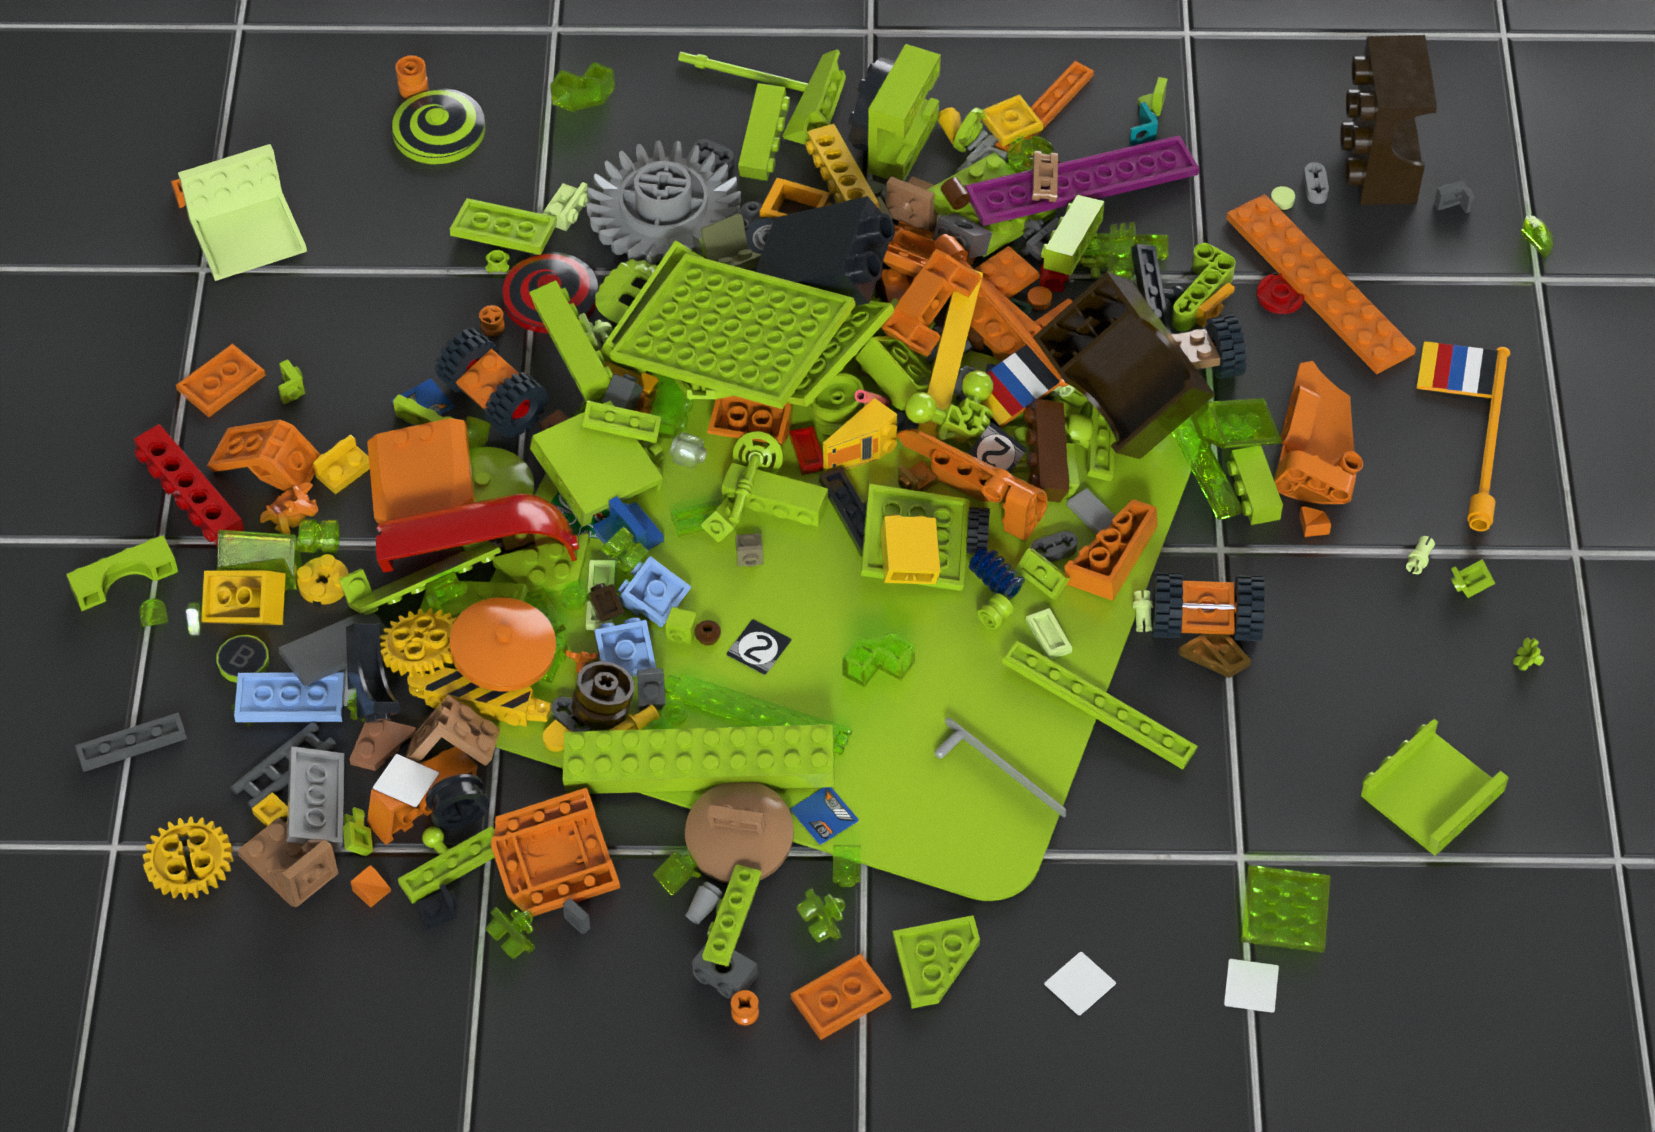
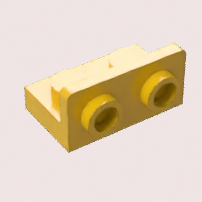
M352 435L340 440L332 449L325 454H321L313 463L316 478L335 495L370 469L369 456L356 446L355 438Z

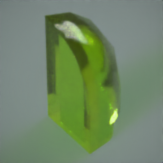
M1534 215L1525 217L1521 234L1546 258L1554 248V238L1551 230L1540 218H1536Z

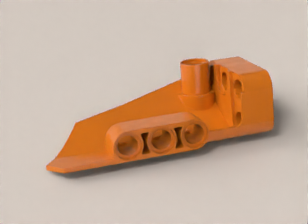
M1313 361L1300 363L1279 442L1283 446L1274 482L1278 493L1293 499L1317 504H1346L1352 499L1356 474L1363 467L1362 458L1354 451L1350 396L1335 386Z
M907 429L897 433V437L905 447L931 459V470L938 476V481L982 502L992 501L999 503L1001 500L1005 501L1003 504L1005 516L1002 519L1004 531L1023 541L1029 538L1047 508L1048 499L1044 490L1011 475L1002 468H996L920 430Z

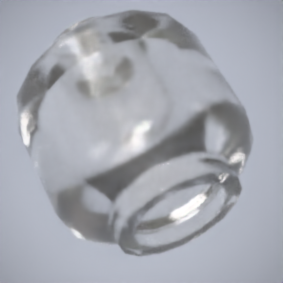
M683 432L679 437L674 436L669 455H672L674 463L693 469L697 466L698 462H704L708 449L703 448L704 440L702 438Z

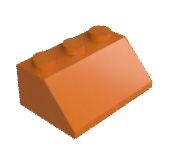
M737 396L716 399L707 432L708 434L740 438L748 432L762 431L772 435L782 445L788 439L793 420L792 404L786 403L783 409ZM753 439V441L768 443L762 439Z

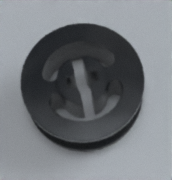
M471 774L454 775L441 780L431 787L426 794L425 802L432 811L431 818L435 826L442 829H457L474 823L487 812L490 802L487 795L483 793L484 787L479 777Z

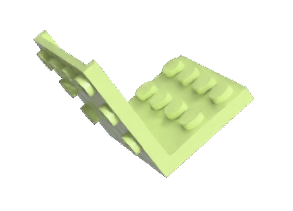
M271 144L178 173L189 221L215 281L307 252L305 242L282 193Z

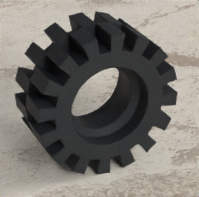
M969 507L966 553L987 554L990 508Z

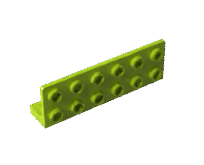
M489 540L462 545L463 552L372 591L363 569L340 577L338 581L349 607L360 614L368 615L376 612L379 609L378 606L386 602L394 604L402 600V595L409 592L416 594L425 590V585L444 582L449 579V575L457 571L458 573L467 572L477 562L486 563L496 558L495 554L500 553L501 549L499 546L489 542Z

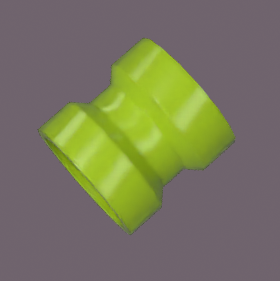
M995 594L989 599L988 605L982 606L977 611V615L987 628L996 630L1002 624V619L1008 618L1013 613L1014 608L1006 597L1001 594Z

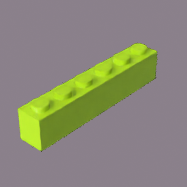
M555 280L529 292L538 315L585 402L587 403V401H593L604 396L613 378L612 372L608 366L604 368L603 364H605L600 350L595 352L594 349L597 347L591 334L586 336L585 333L588 332L583 319H577L579 314L574 303H568L571 300L566 288L561 289Z

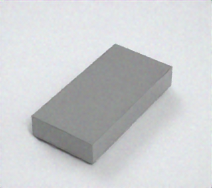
M1087 488L1067 501V506L1096 535L1102 529L1105 530L1115 517Z

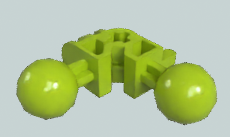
M972 371L962 381V391L966 399L957 407L951 404L945 410L937 408V404L932 396L924 392H918L909 396L905 403V413L914 423L923 424L929 421L937 423L936 432L938 433L936 439L942 442L950 438L957 443H966L971 438L978 440L990 425L989 419L993 417V412L980 404L981 401L986 400L991 395L993 381L984 371Z

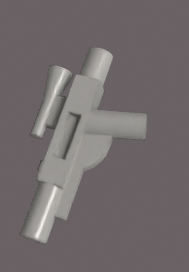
M981 130L976 140L968 147L969 151L973 148L975 150L955 171V174L994 152L1004 161L1007 160L1009 153L995 148L998 142L993 134L988 136L985 130Z

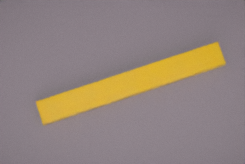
M973 270L975 272H978L981 277L983 276L982 272ZM981 280L969 298L955 291L951 294L927 389V394L934 398L937 408L945 410L951 404ZM929 421L918 424L917 430L936 438L938 433L936 432L937 423Z

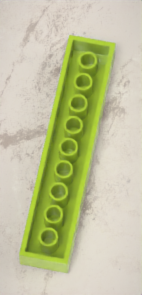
M833 725L564 732L563 784L566 794L586 787L589 794L708 791L719 784L736 782H757L770 789L835 787Z

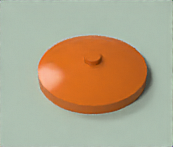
M490 598L469 606L455 620L450 634V655L458 671L473 684L493 691H515L533 685L548 672L555 657L556 637L549 620L534 606L513 598Z

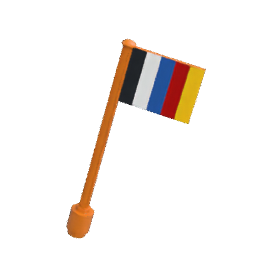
M944 234L936 239L934 242L935 249L947 253L962 265L973 269L966 262L968 257L967 251L953 236ZM981 280L979 288L981 295L1026 344L987 372L993 381V391L989 398L981 401L980 404L993 412L992 419L1001 428L1024 412L1026 408L1030 407L1035 399H1042L1057 387H1066L1069 384L1065 383L1030 332L989 286Z

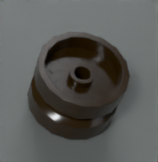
M593 662L584 666L577 675L575 690L572 696L571 709L574 716L581 723L591 728L602 730L611 729L625 721L634 693L635 683L632 676L623 667L610 662Z

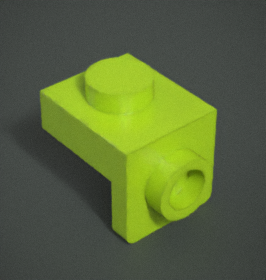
M288 359L279 363L282 379L285 383L280 385L278 389L281 401L284 404L296 400L305 394L303 375L297 366L293 367Z
M727 498L701 524L702 528L717 542L723 540L738 524L729 520L734 503ZM741 513L739 522H740V520H741V519L743 518V516H744L743 513Z
M1483 559L1461 571L1456 566L1451 568L1455 576L1451 580L1458 592L1463 590L1468 598L1496 584Z

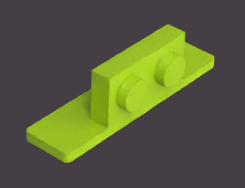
M742 865L735 866L724 898L718 902L715 922H711L709 926L708 941L702 954L703 960L724 966L729 965L762 876L760 870Z

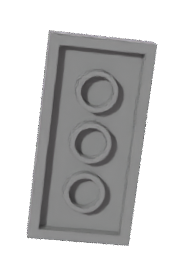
M291 746L289 752L287 842L306 844L311 839H325L332 845V848L340 849L343 843L344 753Z

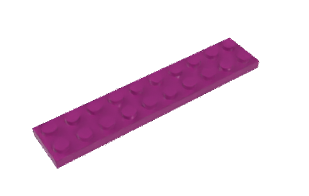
M1178 135L1059 163L1056 203L1048 202V199L1032 200L1033 170L965 185V189L971 196L970 204L982 226L1068 206L1069 203H1073L1077 195L1099 199L1198 175L1200 168L1182 138ZM1041 187V189L1049 190V187Z

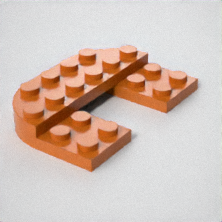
M1009 246L975 269L973 268V270L983 273L982 280L1032 336H1035L1073 302L1068 298L1035 322L1030 319L1009 299L1039 279V272ZM978 292L970 327L983 337L984 343L992 350L993 357L1002 362L1026 344L981 293Z

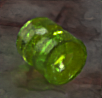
M316 519L300 520L299 549L301 553H315L317 549H321L323 553L338 552L340 540L338 520H322L320 524H318Z
M623 526L600 550L609 559H616V566L626 575L649 551L640 541L634 542V535Z

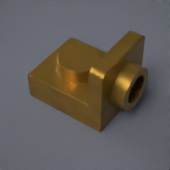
M923 461L909 470L905 466H901L898 469V484L901 489L924 492L938 483V476Z

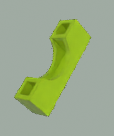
M162 535L132 548H127L110 557L102 558L85 567L77 568L66 575L81 611L106 602L108 589L116 580L123 576L139 574L155 582L177 573L178 569L175 558Z

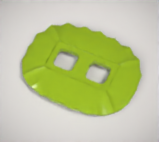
M631 259L626 263L621 262L616 269L611 271L609 276L605 277L604 282L599 287V291L595 294V302L599 312L608 320L618 324L630 307L619 302V299L624 294L636 298L641 289L633 286V281L636 278L648 281L657 266L645 260L636 261Z

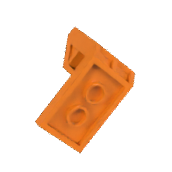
M279 419L228 428L207 467L212 472L248 467L261 481L286 492V490L292 489L294 485L300 486L302 483L311 482L315 474L313 463L321 454L294 425Z

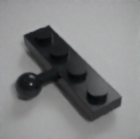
M1135 244L1131 247L1138 291L1171 334L1165 299H1169L1171 303L1175 304L1186 290L1180 285L1172 286L1170 289H1163L1156 246Z
M842 467L820 474L819 482L821 486L828 488V498L862 557L867 501H861Z

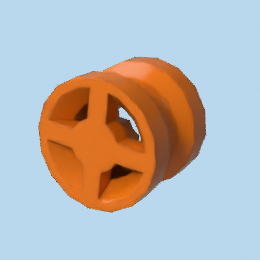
M490 305L480 311L481 331L487 336L500 335L505 329L502 309L498 306Z
M742 990L735 993L731 998V1015L733 1020L740 1025H750L759 1016V1001L753 992Z

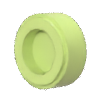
M1277 187L1271 193V201L1280 210H1286L1294 205L1295 193L1288 187Z

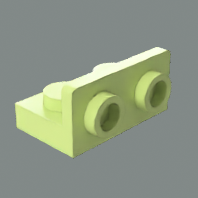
M582 182L579 188H575L563 183L542 214L556 217V228L567 231L570 225L577 221L581 209L587 206L586 202H589L587 184Z

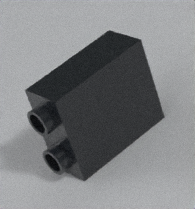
M868 196L776 217L773 219L755 272L852 297L855 300V306L870 303L876 282L882 275V263L889 242L893 240L895 235L893 221L889 215L882 213Z

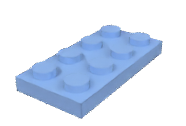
M336 672L306 686H303L294 673H238L234 713L235 722H342L344 672Z

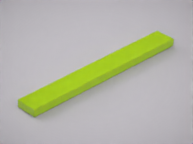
M1017 640L1002 659V663L1181 769L1185 768L1197 750V745Z

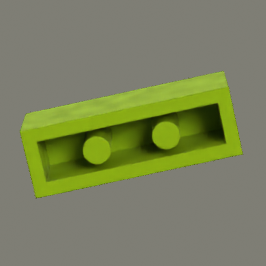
M1261 445L1232 450L1231 459L1227 462V469L1229 475L1235 479V492L1237 496H1241L1244 516H1248L1251 525L1280 520L1283 503Z

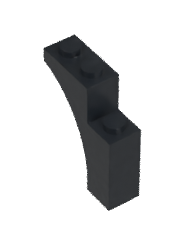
M352 624L347 626L348 690H356L357 718H366V723H381L382 720H390L391 715L400 713L399 702L393 697L388 687L383 669L379 624Z

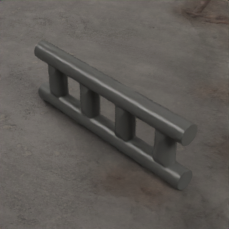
M312 721L230 787L236 795L242 790L251 795L253 799L248 802V805L252 809L272 792L276 794L288 784L289 770L282 775L273 766L284 757L289 760L291 746L298 747L306 741L315 750L330 751L336 746V743L331 737L322 742L314 735L319 730V727ZM265 773L274 782L261 791L252 782Z

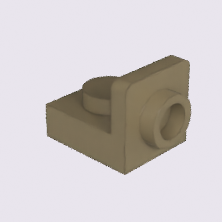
M761 533L735 535L738 566L751 567L763 564Z

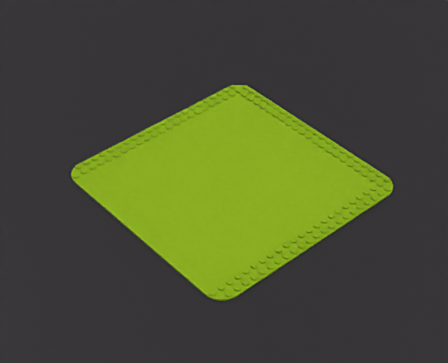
M970 350L962 356L959 370L967 365L986 372L987 363L998 365L1001 362L995 357ZM916 353L920 360L932 372L934 362L930 364L926 360V356L920 353ZM857 355L839 372L855 376L861 381L865 391L889 398L885 392L878 389L875 380L871 376H858L859 362L855 359ZM648 371L647 374L659 379L654 388L658 389L660 393L652 405L656 407L653 415L662 417L657 444L662 448L659 454L663 456V459L654 465L661 469L663 481L660 491L656 492L652 487L622 501V503L630 505L636 502L664 535V542L620 565L600 539L589 538V546L586 549L584 567L581 569V579L578 586L531 598L526 596L524 602L534 606L546 616L553 627L556 637L555 657L550 669L539 681L530 686L534 697L551 703V706L553 701L559 697H569L572 699L578 673L576 672V662L570 659V657L565 656V650L579 653L580 655L581 651L590 654L598 653L594 635L595 630H586V596L588 595L590 560L616 561L615 590L617 592L626 579L631 582L635 577L631 572L640 561L645 563L651 556L691 586V589L676 608L697 613L698 624L706 620L716 622L721 628V636L715 644L709 646L701 644L695 636L692 644L678 643L666 637V624L661 628L641 612L637 616L622 605L625 613L613 618L614 626L625 624L624 621L631 618H640V621L646 620L656 669H663L666 709L657 710L660 716L659 720L641 730L833 725L835 787L831 788L859 821L827 842L819 845L790 809L824 787L772 789L783 799L791 813L794 827L793 842L975 900L997 901L1012 897L1023 891L1034 880L1040 869L1060 814L964 739L941 759L937 758L934 754L935 750L954 733L946 725L945 719L947 717L952 719L1061 806H1064L1097 719L1002 663V659L1016 640L1045 656L1026 623V616L1050 608L1072 646V653L1052 661L1107 693L1136 618L1135 609L1132 607V603L1135 601L1134 592L1141 590V597L1143 598L1144 590L1148 587L1198 455L1199 441L1193 425L1187 419L1141 459L1115 452L1114 477L1111 481L1087 476V449L1084 446L1075 445L1080 485L1072 497L1087 488L1115 516L1133 499L1155 506L1157 510L1158 526L1114 601L1069 585L1065 586L1058 599H1052L1015 570L1026 550L1031 548L1032 543L1037 539L1063 531L1075 534L1078 540L1076 553L1068 558L1052 562L1053 565L1064 573L1065 565L1070 560L1074 561L1079 556V551L1085 545L1089 546L1096 539V534L1067 506L1069 499L1063 498L1060 503L1047 501V508L1042 519L1029 538L1023 541L1004 531L1002 519L1005 516V509L1003 508L1005 501L1001 500L999 503L992 501L982 502L938 481L937 484L924 492L970 499L969 507L990 508L987 554L966 553L964 587L962 591L919 584L884 583V579L860 576L862 557L829 498L819 527L804 525L798 521L779 518L772 514L756 512L750 508L743 507V518L723 540L717 542L702 528L701 524L722 502V484L731 463H734L733 449L739 438L708 434L707 430L716 399H687L673 378ZM953 393L951 404L957 407L960 402L956 400L958 395ZM604 396L599 397L593 400L592 402L603 404L604 402L602 401ZM889 398L890 406L888 408L892 411L899 410L892 405L891 399ZM585 400L581 404L576 416L585 412L587 404ZM1086 403L1083 406L1081 416L1089 417L1090 403ZM792 404L793 420L790 431L814 426L823 454V442L830 436L818 429L811 404L808 407ZM1025 411L1003 427L1027 426V422L1024 421ZM788 435L787 441L781 445L783 462L776 475L821 486L819 475L823 474V471L806 475L801 474ZM897 437V445L891 453H886L880 460L844 471L861 501L865 502L867 501L869 484L901 488L898 484L899 467L905 466L909 470L923 461L931 469V459L905 447ZM951 438L943 441L965 453H968L971 448L968 442L957 443ZM753 441L754 445H761L765 448L770 445L765 442ZM744 444L739 451L740 460H742V453L746 447ZM749 450L746 453V460L751 453ZM775 453L772 454V462L769 466L770 469H772L775 465ZM766 455V458L763 461L765 465L768 461V455ZM1030 472L1010 473L1028 483ZM547 473L534 496L551 502L558 490ZM761 533L763 564L751 567L738 566L735 535ZM527 534L514 535L513 540L515 542H522L526 539ZM533 534L535 544L516 551L559 540L546 535ZM1062 542V544H1065L1066 547L1070 546V544L1067 545L1065 542ZM1042 549L1038 550L1041 551L1042 554H1046V552H1043ZM500 568L496 569L490 582L512 583ZM995 594H1001L1011 602L1014 611L1008 618L1002 619V624L996 630H992L980 621L977 611L982 606L988 605L989 599ZM753 619L792 639L766 675L726 655ZM637 676L632 677L635 684L628 715L632 716L640 712ZM559 708V712L565 711L569 715L568 708L565 710ZM552 710L547 722L529 721L527 726H513L503 721L489 720L500 729L496 748L563 769L564 750L559 752L550 751L543 742L544 730L555 721L552 717ZM576 722V729H578V728H580V727H581L582 729H585V728H586L585 725L580 726V725ZM593 728V731H609V730H610V729L602 730V729H595V728ZM707 791L638 793L691 809L695 802Z

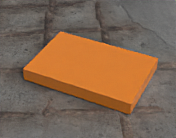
M232 343L176 384L178 392L206 416L210 417L266 376L263 368Z
M859 954L792 992L791 999L819 1039L822 1040L891 1000V994L862 954Z

